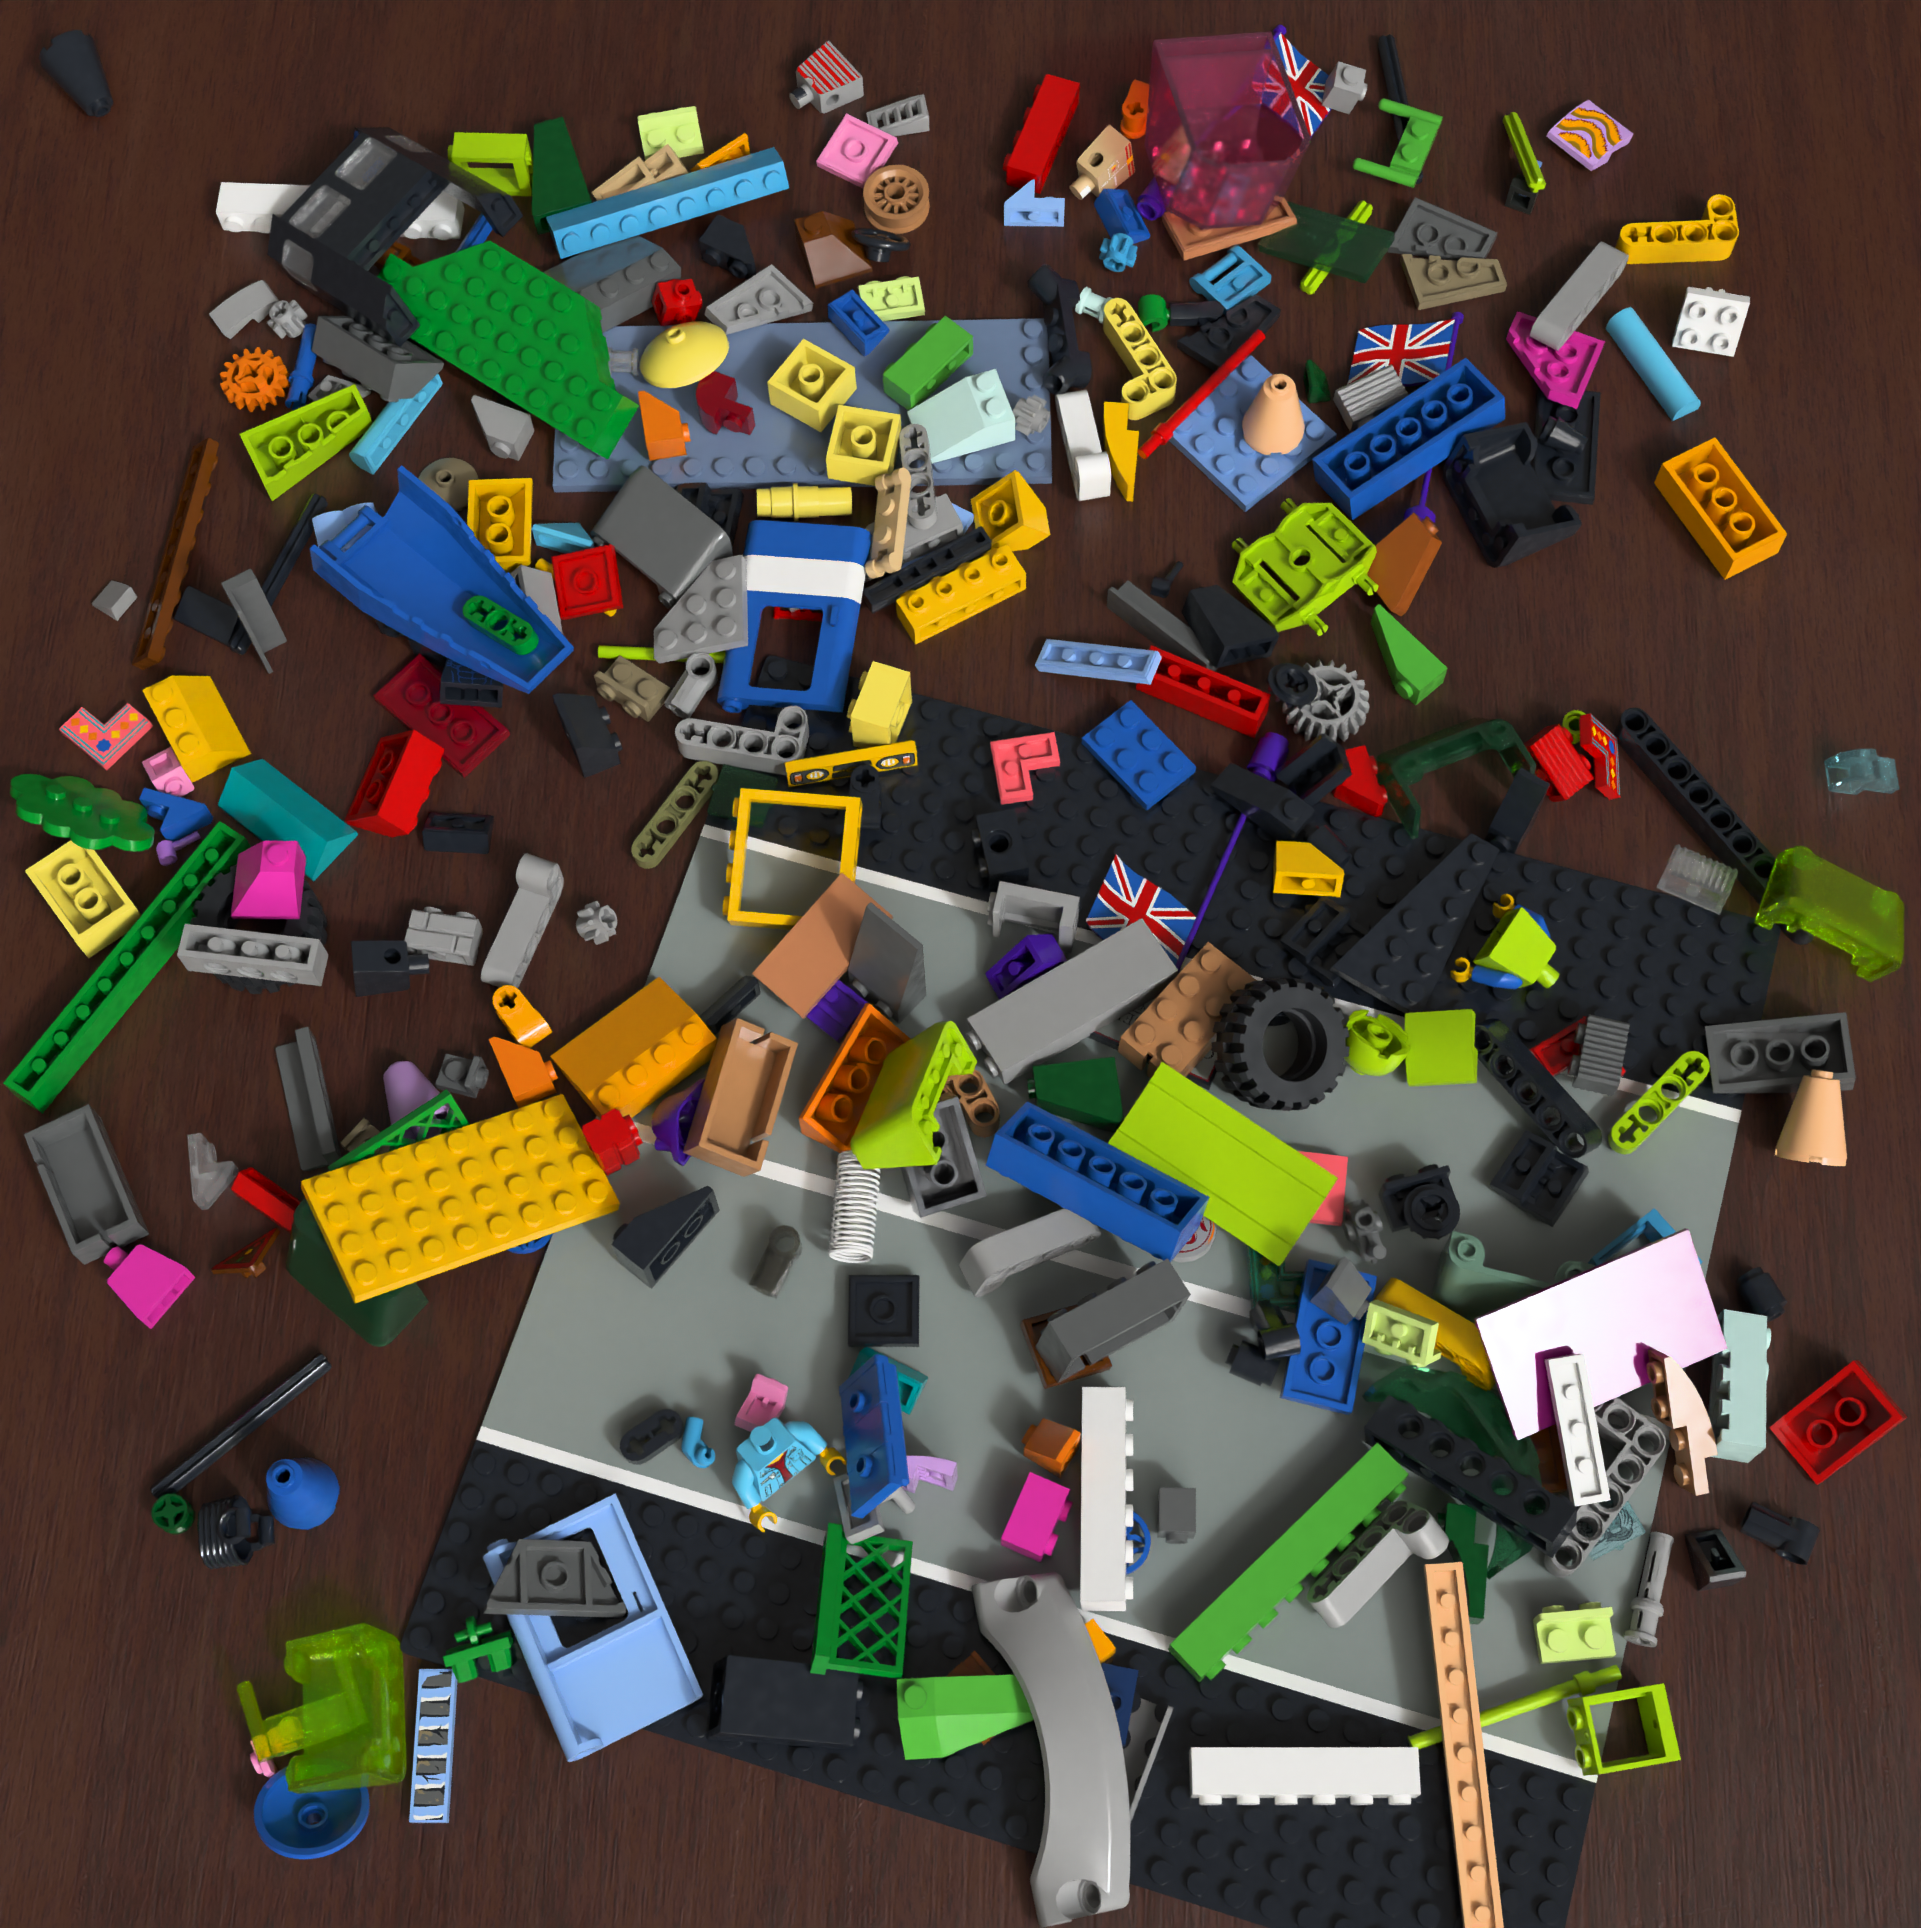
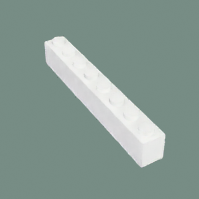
M221 182L216 214L223 230L270 233L272 214L280 218L311 185ZM356 187V188L362 190V189H365L366 187ZM442 191L400 237L411 239L437 238L440 240L460 239L464 216L462 201ZM345 197L310 234L321 235L350 205L351 200Z

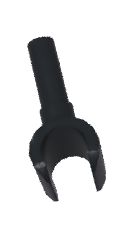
M1177 561L1165 578L1155 576L1150 594L1167 598L1171 584L1184 566L1183 563Z

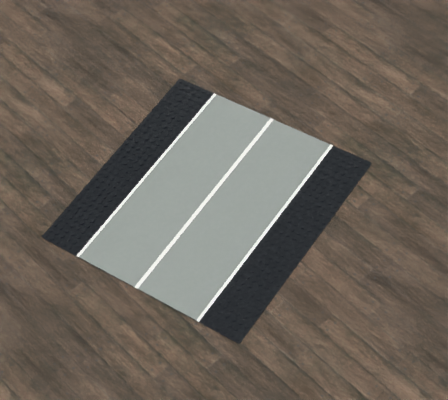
M768 656L756 687L807 691L811 687L814 666L777 656ZM848 677L843 712L803 709L806 712L809 726V738L804 759L861 749L853 746L852 733L849 732L851 719L847 718L848 708L852 699L857 700L861 691L858 689L859 678ZM912 693V704L896 743L910 740L915 741L918 765L879 772L882 789L881 830H860L855 884L893 916V921L923 944L926 996L900 1024L892 1017L888 1020L910 1039L937 1022L953 1021L977 1060L975 1070L981 1073L1000 1110V1129L1027 1101L1036 1105L1035 1099H1029L1027 1090V1079L1032 1078V1069L1005 1085L998 1075L992 1077L983 1061L987 1058V1055L983 1053L981 1048L976 1051L966 1035L970 1031L967 1018L999 1000L985 975L993 965L1027 935L1053 934L1059 944V932L1005 921L1002 925L1000 937H993V926L988 925L989 912H987L991 892L997 893L998 887L989 888L987 877L981 878L978 858H982L980 847L974 848L971 836V829L976 828V815L1015 808L1029 866V881L1015 884L1080 897L1078 925L1072 952H1063L1068 961L1103 941L1087 926L1086 919L1115 855L1135 873L1170 893L1196 916L1241 812L1210 788L1219 775L1196 769L1194 774L1146 811L1082 744V738ZM749 705L741 727L775 732L778 716L784 708ZM792 723L787 728L796 729L800 724ZM1055 732L1060 766L1029 770L1033 800L1001 805L990 741ZM752 747V748H750L748 751H749V752H758V751H760L762 748H760V747ZM785 752L780 757L789 758L793 753ZM726 765L645 986L657 977H660L700 1016L742 977H755L752 973L790 930L731 925L727 920V916L723 915L724 896H730L731 883H726V869L728 863H733L734 850L729 849L731 830H736L738 818L733 817L734 798H740V788L849 797L850 777L789 787L787 775ZM864 781V785L862 787H868L870 781ZM751 802L740 911L804 916L840 875L846 810ZM1318 802L1311 806L1315 809V812L1307 826L1294 840L1295 842H1305L1303 837L1312 827L1317 825L1320 828L1323 825H1327L1349 847L1348 851L1352 854V858L1342 868L1344 870L1341 895L1340 897H1326L1348 910L1350 918L1369 931L1463 841L1323 802ZM1246 817L1179 973L1209 942L1257 981L1267 978L1303 979L1304 982H1312L1318 986H1324V990L1335 1000L1332 1006L1341 1008L1344 1019L1341 1020L1343 1026L1354 1011L1369 1010L1366 1016L1377 1018L1379 1014H1382L1396 1022L1405 1031V1013L1344 979L1333 988L1300 963L1281 944L1280 940L1322 896L1273 893V862L1276 841L1278 840ZM1001 845L991 848L992 851L997 853L1004 852L1007 849ZM1498 852L1423 1012L1472 1009L1476 1014L1475 1025L1492 1018L1500 1019L1529 1050L1585 1016L1587 1017L1588 1014L1630 1023L1623 1060V1068L1626 1072L1621 1076L1619 1087L1613 1096L1572 1087L1574 1076L1568 1075V1069L1554 1077L1601 1130L1602 1142L1599 1147L1580 1158L1574 1159L1588 1166V1175L1553 1227L1520 1209L1490 1187L1491 1181L1526 1130L1550 1142L1552 1141L1479 1059L1477 1063V1083L1412 1087L1407 1083L1405 1059L1393 1072L1383 1076L1360 1075L1354 1072L1344 1059L1343 1065H1346L1343 1076L1336 1077L1335 1080L1338 1082V1085L1332 1093L1323 1092L1325 1094L1324 1100L1316 1105L1310 1104L1307 1109L1299 1111L1271 1110L1250 1106L1249 1102H1242L1234 1096V1089H1227L1221 1081V1078L1225 1076L1224 1073L1217 1072L1210 1089H1203L1296 1151L1348 1157L1344 1206L1355 1200L1363 1199L1365 1204H1369L1372 1212H1378L1382 1222L1383 1231L1378 1232L1387 1253L1384 1258L1377 1259L1378 1263L1372 1264L1371 1260L1363 1262L1358 1246L1354 1244L1353 1240H1347L1343 1226L1309 1223L1281 1264L1282 1275H1303L1308 1259L1336 1265L1343 1257H1346L1359 1272L1377 1276L1373 1300L1391 1277L1403 1281L1431 1298L1440 1254L1451 1234L1437 1240L1436 1238L1423 1239L1416 1232H1411L1410 1228L1392 1233L1378 1194L1387 1178L1396 1174H1405V1177L1418 1174V1170L1425 1166L1437 1164L1438 1167L1449 1165L1451 1173L1448 1178L1460 1207V1219L1453 1231L1472 1235L1482 1242L1485 1249L1484 1267L1554 1283L1557 1269L1563 1263L1568 1261L1588 1263L1593 1256L1655 1208L1676 1232L1684 1228L1689 1229L1697 1256L1703 1261L1700 1266L1704 1278H1706L1745 1093H1713L1709 1069L1707 1076L1698 1087L1631 1154L1624 1155L1615 1152L1609 1145L1608 1135L1615 1123L1683 1054L1689 1051H1697L1705 1055L1709 1061L1705 1026L1761 1021L1778 945L1780 927L1775 923L1521 855ZM1510 894L1514 899L1515 906L1520 904L1544 918L1551 936L1550 939L1556 945V951L1548 961V964L1560 974L1557 981L1550 988L1546 989L1537 981L1532 985L1513 990L1476 983L1472 981L1471 977L1461 983L1452 979V970L1460 973L1466 970L1455 965L1457 958H1466L1470 962L1471 967L1476 966L1473 960L1501 920L1493 915V903L1506 907L1500 903L1501 895ZM847 970L839 980L849 987L850 982ZM758 980L761 991L760 995L734 1019L739 1018L765 1029L763 1036L773 1032L798 1043L772 1134L763 1138L769 1141L761 1171L743 1177L692 1156L684 1166H681L673 1160L671 1152L655 1149L654 1143L657 1137L653 1133L651 1123L655 1109L668 1096L682 1092L698 1080L705 1079L711 1060L632 1118L643 1144L637 1146L640 1158L627 1166L622 1164L620 1170L609 1176L606 1175L620 1202L619 1210L552 1234L401 1641V1651L407 1655L446 1667L443 1655H446V1649L470 1642V1640L457 1643L454 1633L467 1629L466 1618L474 1616L478 1625L491 1622L493 1632L481 1636V1639L511 1630L513 1643L510 1648L512 1655L511 1667L498 1672H492L488 1656H481L475 1658L479 1673L478 1677L540 1697L507 1615L484 1614L483 1608L495 1586L483 1556L488 1553L487 1547L498 1540L507 1539L509 1543L518 1542L519 1539H524L616 1493L703 1693V1696L697 1701L642 1728L643 1730L1038 1855L1044 1825L1045 1779L1041 1747L1034 1720L995 1735L985 1745L981 1742L973 1744L944 1758L905 1760L898 1720L897 1678L859 1673L858 1679L863 1680V1694L861 1701L856 1702L855 1717L860 1718V1733L858 1739L853 1740V1746L837 1749L706 1740L712 1671L715 1662L727 1655L811 1664L823 1540L828 1523L843 1525L833 1478L847 1473L839 1386L849 1378L859 1352L865 1348L848 1347L849 1275H919V1347L869 1348L928 1376L926 1385L911 1414L909 1415L901 1411L906 1455L930 1456L957 1462L958 1478L953 1491L919 1480L915 1493L906 1491L915 1503V1509L909 1514H905L893 1499L879 1504L884 1532L874 1536L913 1541L903 1674L901 1679L945 1677L961 1662H964L973 1651H976L995 1675H1013L1012 1669L1000 1652L980 1632L971 1586L991 1580L1057 1572L1064 1579L1065 1585L1084 1624L1094 1619L1116 1647L1115 1654L1104 1663L1139 1670L1131 1713L1136 1712L1140 1708L1142 1698L1157 1704L1154 1715L1156 1720L1162 1724L1168 1705L1173 1707L1130 1824L1129 1884L1267 1928H1463L1443 1741L1418 1750L1421 1795L1411 1798L1410 1805H1389L1388 1798H1373L1372 1805H1351L1350 1798H1335L1334 1805H1313L1312 1798H1297L1298 1804L1275 1805V1798H1259V1805H1237V1798H1222L1221 1805H1200L1199 1798H1190L1189 1751L1191 1747H1410L1407 1739L1408 1736L1440 1726L1441 1720L1424 1565L1454 1563L1448 1548L1433 1559H1424L1416 1554H1412L1347 1623L1337 1628H1331L1307 1600V1594L1315 1582L1367 1529L1361 1523L1352 1532L1356 1539L1342 1553L1335 1549L1327 1557L1330 1564L1316 1578L1309 1574L1300 1583L1305 1589L1290 1604L1284 1599L1275 1608L1279 1614L1264 1629L1258 1624L1248 1634L1253 1640L1238 1655L1232 1650L1222 1660L1226 1666L1212 1680L1205 1676L1198 1682L1171 1654L1168 1648L1202 1612L1372 1448L1366 1444L1364 1427L1388 1395L1397 1400L1403 1399L1410 1402L1417 1409L1418 1413L1428 1419H1438L1451 1433L1458 1437L1465 1436L1471 1439L1481 1451L1490 1456L1496 1455L1501 1457L1509 1464L1511 1469L1524 1475L1525 1468L1520 1439L1516 1440L1512 1434L1496 1383L1489 1393H1484L1464 1379L1460 1366L1442 1355L1439 1360L1425 1367H1415L1406 1363V1359L1402 1357L1380 1354L1374 1350L1375 1347L1365 1344L1353 1411L1350 1415H1345L1280 1398L1287 1357L1277 1358L1281 1362L1271 1386L1263 1383L1261 1386H1258L1229 1373L1231 1366L1225 1362L1233 1343L1240 1346L1242 1340L1258 1346V1341L1249 1316V1311L1252 1310L1247 1244L1217 1225L1215 1240L1207 1254L1195 1261L1181 1263L1172 1260L1170 1262L1191 1294L1184 1306L1181 1307L1182 1309L1175 1320L1109 1355L1112 1364L1110 1370L1044 1389L1020 1327L1021 1321L1076 1305L1082 1298L1094 1292L1099 1296L1108 1291L1107 1287L1121 1277L1129 1280L1136 1276L1137 1270L1145 1264L1154 1261L1157 1265L1163 1260L1155 1258L1150 1253L1098 1226L1101 1235L1093 1242L1007 1276L1002 1285L996 1290L981 1297H974L959 1268V1264L968 1250L986 1238L1063 1208L1059 1204L1038 1193L1032 1192L1027 1187L1008 1177L1002 1176L999 1172L986 1166L995 1134L986 1138L979 1137L971 1131L967 1122L966 1126L987 1196L920 1218L913 1212L901 1168H881V1173L878 1174L880 1176L878 1180L880 1185L877 1186L879 1188L877 1192L879 1197L876 1198L878 1200L876 1204L878 1208L875 1210L877 1212V1215H875L876 1221L874 1222L876 1224V1227H874L875 1233L873 1234L875 1238L872 1240L874 1242L872 1246L874 1249L873 1259L864 1263H848L831 1258L828 1255L829 1241L831 1240L830 1235L832 1234L830 1229L832 1228L831 1223L833 1221L831 1217H833L832 1211L835 1204L833 1199L836 1192L834 1188L836 1187L835 1181L837 1180V1159L840 1153L801 1133L799 1116L843 1043L848 1031L842 1037V1041L838 1043L808 1018L805 1017L803 1019ZM865 997L864 1000L874 1007L875 1003L868 997ZM1292 1021L1280 1026H1267L1263 1037L1264 1058L1272 1072L1279 1077L1292 1066L1298 1052V1035ZM720 1031L715 1035V1037H716L717 1039H718V1036H719ZM1485 1031V1037L1490 1042V1036ZM1088 1037L1040 1064L1048 1065L1115 1057L1124 1119L1151 1079L1147 1076L1148 1063H1146V1066L1141 1071L1122 1056L1118 1050ZM1507 1057L1510 1066L1514 1067L1511 1058ZM1696 1063L1688 1065L1680 1077L1685 1081L1692 1072H1697L1699 1066ZM1530 1082L1532 1090L1537 1094L1535 1085ZM967 1083L960 1089L964 1093L970 1094L974 1093L978 1087ZM1666 1083L1661 1086L1662 1094L1669 1099L1679 1097V1090L1675 1085ZM1649 1106L1639 1108L1638 1113L1642 1120L1646 1122L1657 1120V1114L1653 1108ZM1554 1108V1114L1560 1119L1558 1110ZM982 1112L975 1118L981 1123H987L993 1119V1116L987 1112ZM1056 1116L1106 1143L1114 1135V1132ZM1632 1124L1626 1133H1620L1619 1141L1622 1143L1627 1140L1630 1141L1631 1136L1638 1128ZM1577 1134L1578 1141L1584 1145L1582 1137ZM703 1187H711L714 1190L720 1211L652 1289L619 1263L611 1244L614 1241L613 1236L621 1225L624 1223L629 1224L635 1217ZM1345 1209L1343 1211V1221H1345ZM841 1215L840 1217L847 1218L849 1216ZM840 1221V1223H842V1224H847V1223H849V1222ZM840 1227L839 1229L847 1230L848 1228ZM840 1233V1234H839V1235H841V1236H854V1235H848V1234H843V1233ZM1642 1233L1608 1261L1651 1242ZM860 1242L864 1244H871L870 1242ZM1249 1246L1253 1302L1255 1307L1256 1294L1254 1282L1252 1248ZM1254 1250L1258 1301L1267 1300L1262 1298L1261 1293H1259L1261 1286L1266 1284L1273 1286L1275 1291L1274 1298H1269L1270 1302L1298 1301L1299 1298L1292 1291L1297 1285L1301 1288L1302 1281H1277L1275 1263L1271 1261L1264 1267L1258 1262L1263 1255ZM1277 1265L1278 1280L1303 1279V1276L1281 1277L1280 1267ZM1265 1269L1272 1274L1267 1281L1260 1276ZM1284 1285L1290 1290L1286 1297L1279 1293V1290ZM1283 1303L1274 1305L1297 1306L1298 1303ZM1297 1307L1280 1308L1287 1323H1294ZM756 1374L776 1379L788 1387L785 1408L779 1420L784 1424L788 1421H805L809 1423L828 1443L826 1447L836 1448L846 1460V1465L839 1459L832 1461L830 1467L836 1475H830L822 1466L820 1455L818 1454L814 1461L764 1502L761 1500L760 1504L767 1507L777 1517L776 1524L772 1523L767 1516L762 1519L761 1526L765 1532H761L752 1525L749 1520L751 1509H746L732 1485V1476L738 1462L736 1449L751 1434V1432L735 1426V1419L751 1391L752 1381ZM1651 1382L1617 1397L1657 1426L1666 1438L1664 1451L1622 1508L1632 1518V1523L1637 1522L1642 1534L1594 1559L1589 1553L1581 1566L1570 1576L1561 1578L1550 1574L1544 1564L1545 1553L1476 1511L1474 1543L1489 1545L1484 1619L1478 1625L1469 1624L1479 1712L1573 1679V1675L1586 1670L1592 1673L1617 1665L1621 1671L1627 1639H1624L1623 1636L1624 1632L1629 1630L1633 1610L1630 1608V1603L1637 1597L1670 1444L1669 1432L1672 1430L1671 1427L1658 1421L1653 1414L1651 1400L1654 1398ZM1082 1387H1125L1126 1399H1133V1421H1126V1434H1133V1456H1126V1469H1133V1491H1126V1504H1133V1511L1146 1523L1150 1532L1151 1545L1148 1557L1143 1565L1133 1573L1126 1575V1577H1133V1599H1126V1611H1082L1081 1608ZM662 1409H671L680 1415L684 1427L687 1417H696L704 1420L701 1439L709 1448L712 1447L715 1452V1460L706 1468L694 1466L681 1450L682 1434L677 1442L646 1463L634 1465L623 1457L620 1450V1441L629 1430ZM1608 1416V1422L1613 1428L1623 1429V1422L1618 1416ZM666 1418L660 1422L662 1428L653 1434L654 1437L662 1431H666L668 1435L674 1432L672 1425L676 1421L668 1422ZM1043 1418L1073 1428L1081 1433L1079 1449L1061 1478H1058L1023 1456L1025 1444L1021 1441L1032 1424L1038 1426ZM1412 1431L1402 1434L1405 1438H1413L1418 1435ZM1599 1436L1606 1470L1619 1450ZM649 1437L640 1443L636 1439L630 1442L632 1448L628 1453L630 1454L635 1451L638 1455L644 1452L643 1444L651 1438ZM1645 1437L1638 1438V1443L1642 1450L1646 1452L1654 1451V1446L1649 1439ZM1444 1450L1434 1451L1432 1454L1437 1457L1446 1456L1448 1452ZM1400 1465L1409 1474L1403 1482L1407 1489L1394 1502L1407 1500L1426 1509L1434 1519L1437 1512L1442 1513V1509L1447 1503L1465 1505ZM1619 1465V1475L1625 1480H1633L1632 1470L1625 1465ZM1467 1469L1463 1473L1468 1476H1475L1480 1472L1475 1469ZM1029 1472L1069 1488L1068 1500L1073 1502L1066 1522L1059 1520L1054 1531L1055 1534L1059 1535L1052 1555L1044 1554L1041 1563L1001 1546V1537ZM1568 1486L1565 1492H1558V1494H1562L1570 1500ZM1159 1487L1196 1488V1533L1194 1539H1187L1185 1544L1166 1543V1538H1157ZM1498 1488L1494 1491L1499 1495L1511 1493L1507 1488ZM1386 1499L1378 1509L1383 1512L1392 1503ZM1611 1499L1609 1501H1603L1598 1503L1602 1507H1605L1613 1503V1501ZM1537 1507L1528 1508L1526 1512L1532 1515L1541 1514L1543 1510ZM1618 1516L1615 1517V1520L1608 1527L1610 1531L1620 1528ZM1134 1521L1133 1530L1129 1534H1136L1144 1538L1140 1526ZM586 1528L562 1540L591 1542L599 1556L600 1565L606 1569L612 1580L610 1586L619 1603L624 1602L593 1530ZM1133 1541V1548L1144 1547L1143 1544ZM847 1544L846 1552L855 1563L869 1555L862 1546ZM887 1550L881 1555L892 1569L903 1561V1552ZM1564 1550L1556 1552L1555 1557L1561 1565L1571 1566L1572 1558L1568 1552ZM1142 1553L1133 1554V1563H1129V1566L1137 1562ZM874 1560L862 1568V1571L872 1582L885 1574ZM845 1564V1571H846V1570L849 1569V1567ZM902 1571L898 1573L900 1578L902 1575ZM855 1574L843 1582V1585L853 1596L866 1588ZM891 1579L878 1587L889 1601L900 1594V1589ZM872 1593L858 1601L869 1615L883 1607ZM842 1597V1603H841V1605H842L844 1602H846V1600H845L843 1597ZM1590 1602H1601L1602 1608L1612 1607L1613 1616L1610 1617L1616 1656L1613 1658L1540 1664L1533 1619L1542 1613V1608L1563 1605L1565 1611L1579 1610L1578 1605ZM899 1604L895 1606V1608H896L898 1611H899ZM852 1607L840 1614L841 1620L849 1629L863 1621ZM626 1608V1614L623 1618L551 1616V1619L562 1645L565 1648H569L624 1621L628 1616V1610ZM888 1612L875 1620L886 1634H889L898 1626V1623ZM869 1626L855 1635L867 1649L880 1640ZM839 1630L838 1638L843 1635L840 1630ZM895 1637V1638L892 1640L895 1644H896V1638H897V1637ZM847 1640L837 1648L836 1658L853 1660L860 1653ZM885 1645L872 1654L880 1664L894 1666L895 1656ZM1618 1680L1597 1687L1596 1692L1586 1696L1616 1691ZM1579 1694L1481 1728L1504 1928H1565L1598 1777V1775L1583 1776L1582 1769L1578 1766L1575 1758V1747L1577 1744L1574 1730L1571 1729L1567 1720V1699L1580 1697ZM1614 1702L1590 1705L1601 1759ZM1129 1731L1127 1733L1125 1747L1122 1746L1123 1749L1127 1748L1130 1744L1131 1735ZM1157 1737L1149 1739L1145 1744L1144 1751L1148 1758ZM1140 1775L1135 1781V1791H1137L1142 1775Z

